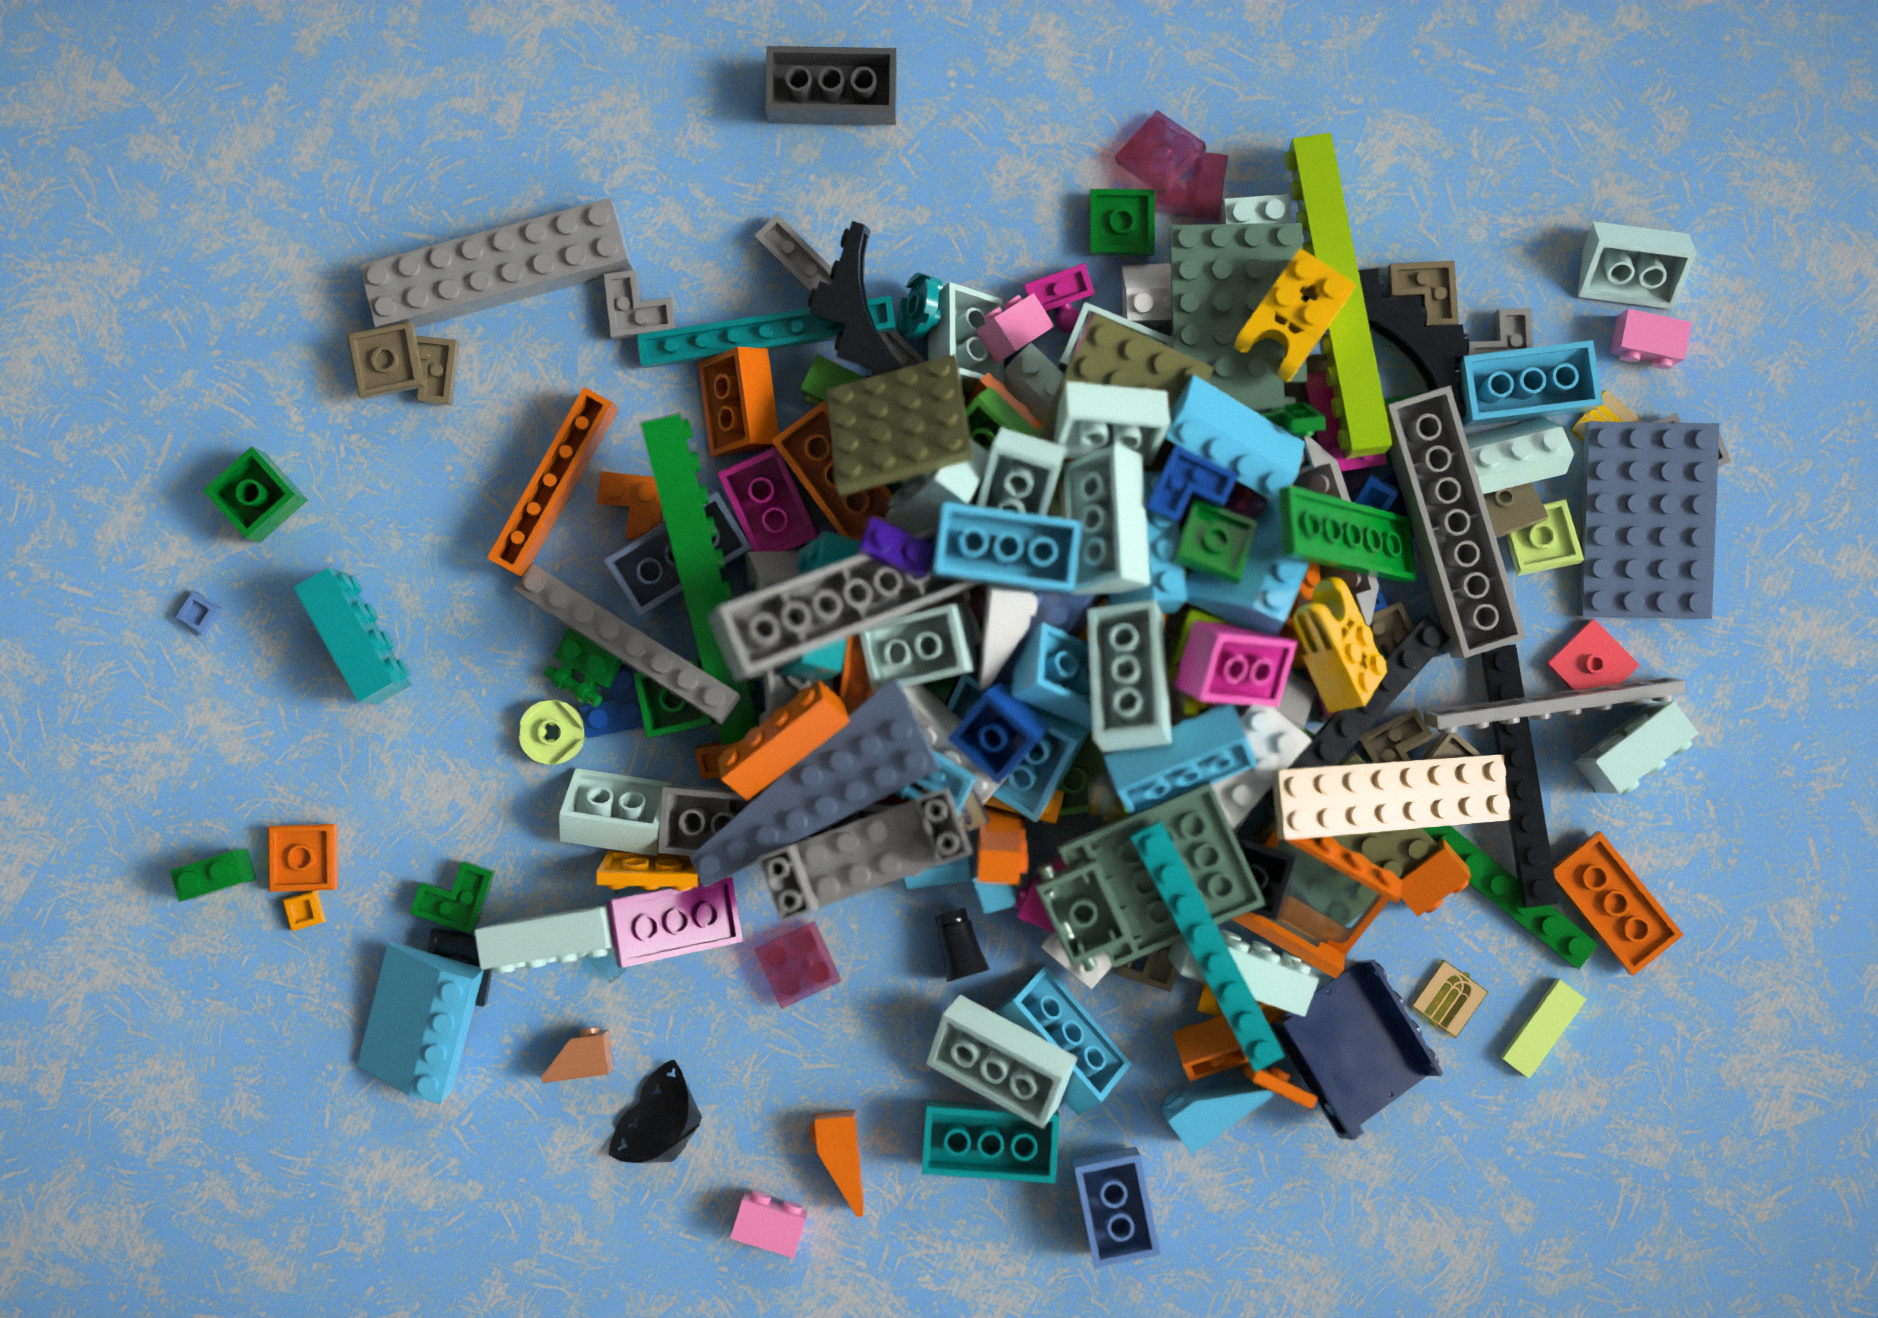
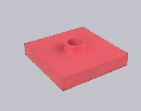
M1590 619L1545 663L1570 690L1622 683L1640 666L1595 619Z

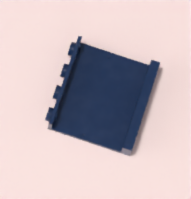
M1375 959L1358 961L1342 972L1337 979H1332L1315 991L1305 1017L1286 1011L1269 1023L1312 1094L1318 1097L1317 1103L1339 1139L1355 1140L1364 1133L1360 1125L1425 1077L1441 1076L1444 1074L1438 1065L1439 1059L1437 1055L1424 1042L1421 1037L1422 1031L1414 1020L1410 1019L1404 1009L1403 999L1392 989L1386 979V971Z

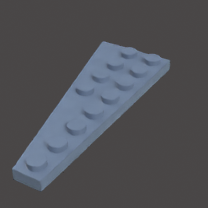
M894 678L888 681L849 716L850 722L791 767L690 857L703 887H708L758 862L759 857L786 848L941 769L898 679Z

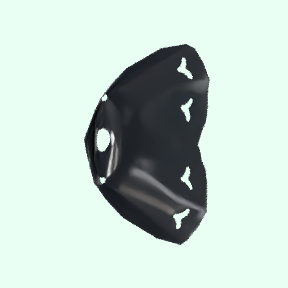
M675 1060L664 1063L648 1078L642 1088L639 1104L626 1111L618 1122L609 1147V1155L621 1162L665 1163L676 1160L686 1148L687 1141L700 1126L702 1115ZM673 1068H674V1069H675V1077H673V1076H667L666 1074H667V1073H672V1070H673ZM659 1084L661 1093L651 1096L652 1092L656 1090V1085ZM638 1118V1128H628L629 1125L633 1124L634 1119ZM622 1138H625L627 1147L618 1151V1148L622 1145Z

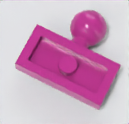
M1085 263L1023 284L1026 296L1028 297L1034 293L1045 312L1058 307L1059 313L1056 317V323L1058 328L1065 333H1072L1080 315L1079 311L1072 308L1070 303L1095 294Z

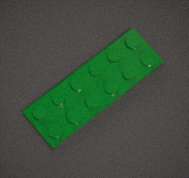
M1290 485L1278 489V510L1282 529L1281 544L1284 556L1402 583L1417 581L1410 517Z

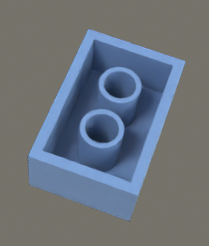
M1136 1146L1072 1159L1094 1267L1098 1268L1160 1255L1141 1157Z

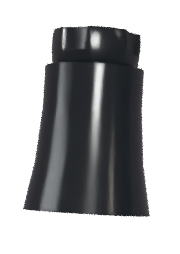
M966 908L935 916L937 926L940 928L936 931L945 965L946 982L990 970L979 946L972 922L968 920Z

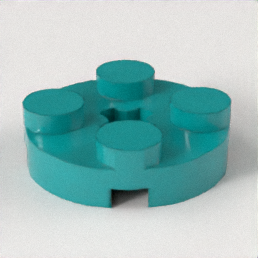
M916 273L906 285V288L911 289L908 298H901L898 324L900 331L906 332L904 334L905 337L920 340L925 337L930 328H937L940 323L941 311L937 308L939 295L942 290V280L931 275Z

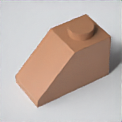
M599 1026L579 1029V1034H576L568 1041L542 1075V1083L609 1074L614 1069L609 1030L599 1031Z

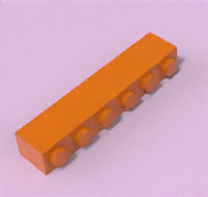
M583 387L487 557L489 560L521 577L530 568L619 409L613 402Z

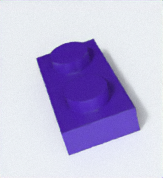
M872 517L867 522L857 552L917 579H921L925 575L934 545Z

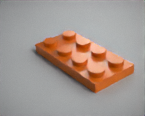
M1596 831L1553 866L1556 885L1629 975L1634 976L1684 936L1602 832Z

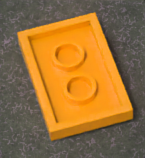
M608 850L596 872L597 885H606L609 889L640 886L644 890H654L660 886H673L675 890L685 891L698 887L700 878L690 859L691 856L664 853L652 856L619 850Z

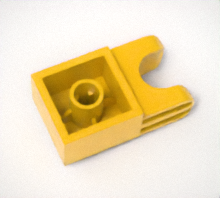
M1300 248L1237 336L1234 348L1241 353H1247L1259 340L1265 338L1277 340L1285 350V359L1277 374L1284 382H1290L1346 304L1356 284ZM1302 296H1308L1311 299L1304 302L1301 298Z
M1326 577L1321 579L1312 591L1314 603L1302 605L1295 613L1293 623L1306 649L1302 655L1304 662L1330 713L1365 706L1387 670L1385 660L1382 655H1379L1373 642L1372 632L1365 625L1347 585L1339 578Z

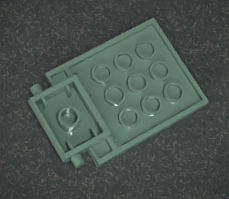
M1302 223L1171 225L1169 228L1172 348L1214 367L1207 383L1257 413H1269L1272 408H1284L1285 404L1296 403L1295 396L1284 397V383L1286 382L1281 380L1277 374L1285 359V350L1282 344L1277 340L1265 338L1255 343L1247 353H1241L1236 350L1234 344L1243 327L1300 248L1303 249ZM1306 360L1291 381L1287 383L1307 382Z
M1210 780L1058 845L1057 848L1065 863V868L1056 872L1053 871L1050 864H1045L1038 868L1041 879L1034 884V887L1071 965L1081 962L1086 972L1094 970L1097 967L1094 956L1106 952L1113 968H1116L1183 939L1129 836L1158 819L1162 821L1216 925L1265 905L1264 899Z

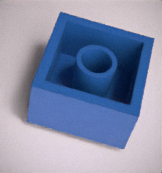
M1001 680L984 693L949 736L948 740L998 785L1018 767L1052 726L1026 702L1012 697V689Z

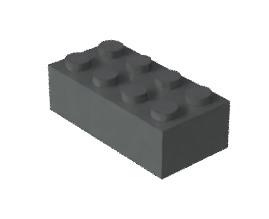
M767 46L765 110L769 123L896 125V48Z

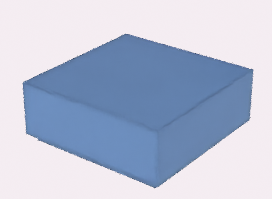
M191 591L174 618L200 635L205 636L223 608L200 593Z

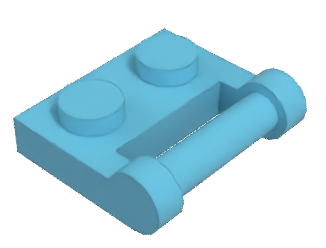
M932 750L941 769L916 783L932 793L948 788L958 816H960L961 809L977 776ZM912 784L893 793L901 799L906 797L911 801L927 795L912 786Z

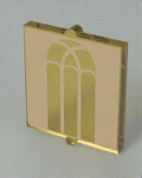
M1442 960L1410 1006L1428 1018L1430 1025H1437L1454 1038H1457L1488 991L1470 979L1469 973H1462L1447 961Z

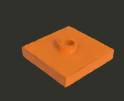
M337 824L268 826L269 892L338 889Z
M1249 1062L1237 1066L1238 1070L1254 1083L1309 1109L1314 1108L1318 1097L1301 1084L1290 1080L1291 1075L1274 1066L1271 1070L1264 1067L1254 1072Z

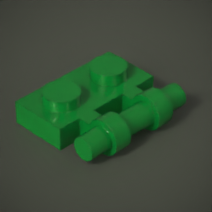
M568 628L554 655L555 658L564 663L559 670L551 665L548 666L544 671V676L550 679L552 685L558 689H566L573 693L574 698L581 703L586 704L588 702L597 707L603 698L595 692L598 685L611 687L623 661L576 631ZM576 670L586 676L583 683L573 679Z

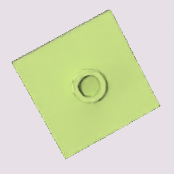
M1566 499L1543 504L1548 514L1546 521L1505 535L1517 576L1582 563L1584 560Z

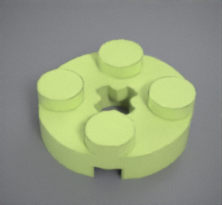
M557 700L540 701L532 705L521 718L520 745L523 751L536 762L548 765L565 763L574 758L583 747L586 735L582 716L568 703ZM548 724L552 727L559 726L558 734L560 737L557 740L554 738L547 740L545 738V735L548 733L545 727Z

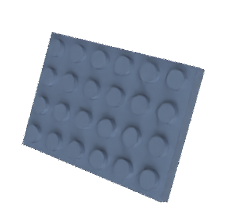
M1585 422L1581 551L1584 560L1580 563L1579 617L1712 619L1720 423Z

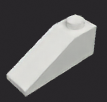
M988 583L977 677L981 689L989 688L1028 629L1030 615H1036L1037 595H1033L1031 589Z

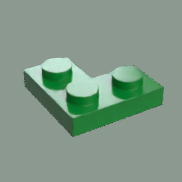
M1307 402L1285 404L1284 408L1276 407L1272 408L1269 413H1258L1276 425L1284 426L1291 433H1294L1295 436H1312L1314 431L1325 430V416Z
M462 861L452 891L427 882H420L409 914L474 934L496 871Z

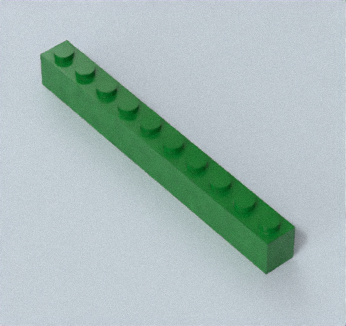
M679 412L641 421L640 424L703 671L737 692L741 697L723 723L716 722L722 746L739 742L746 737L751 729L760 726L759 715L762 714L760 706L755 708L753 706L751 695L757 694L754 680L747 677L735 682L708 618L716 609L728 604L727 601L734 599L729 580L722 582L719 569L726 567L721 548L714 550L711 538L718 536L713 516L706 518L703 506L710 503L705 484L698 485L695 472L702 471L697 451L690 452L687 439L693 438L689 418L682 419Z

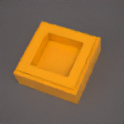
M318 890L282 900L291 932L326 922Z

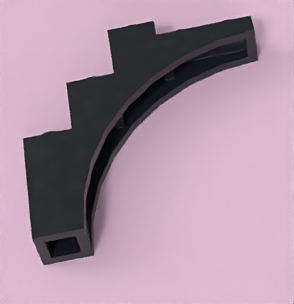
M852 221L850 229L846 228L841 238L840 246L843 248L840 260H835L831 269L830 279L833 280L832 285L819 281L817 288H813L809 295L808 307H811L809 313L816 318L845 327L844 332L840 331L835 341L836 357L843 361L871 369L872 373L871 375H866V379L905 367L886 346L877 331L870 313L864 283L865 253L870 230L866 225Z
M1378 268L1358 270L1370 329L1393 343L1411 361L1425 381L1429 392L1451 386L1461 419L1464 416V402L1462 398L1458 397L1457 386L1460 385L1461 375L1459 367L1455 366V363L1460 362L1463 356H1467L1466 353L1469 352L1470 348L1469 336L1467 333H1464L1463 324L1424 328V325L1427 323V309L1421 304V296L1382 300V297L1385 296V282L1383 278H1379ZM1304 296V301H1305V302H1307L1309 299H1311V298L1308 297V296Z

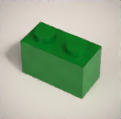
M248 849L230 851L170 870L179 902L197 899L257 880Z

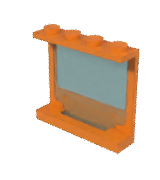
M1276 826L1263 845L1297 856L1293 883L1283 916L1278 921H1274L1251 912H1246L1232 918V920L1337 979L1344 969L1346 954L1388 901L1391 900L1396 904L1398 903L1403 880L1399 879L1392 871L1382 869L1371 863L1362 854L1352 852L1341 846L1330 836L1278 840Z

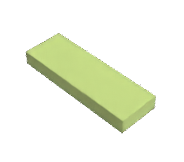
M1556 978L1500 1055V1058L1530 1079L1587 999L1562 980Z

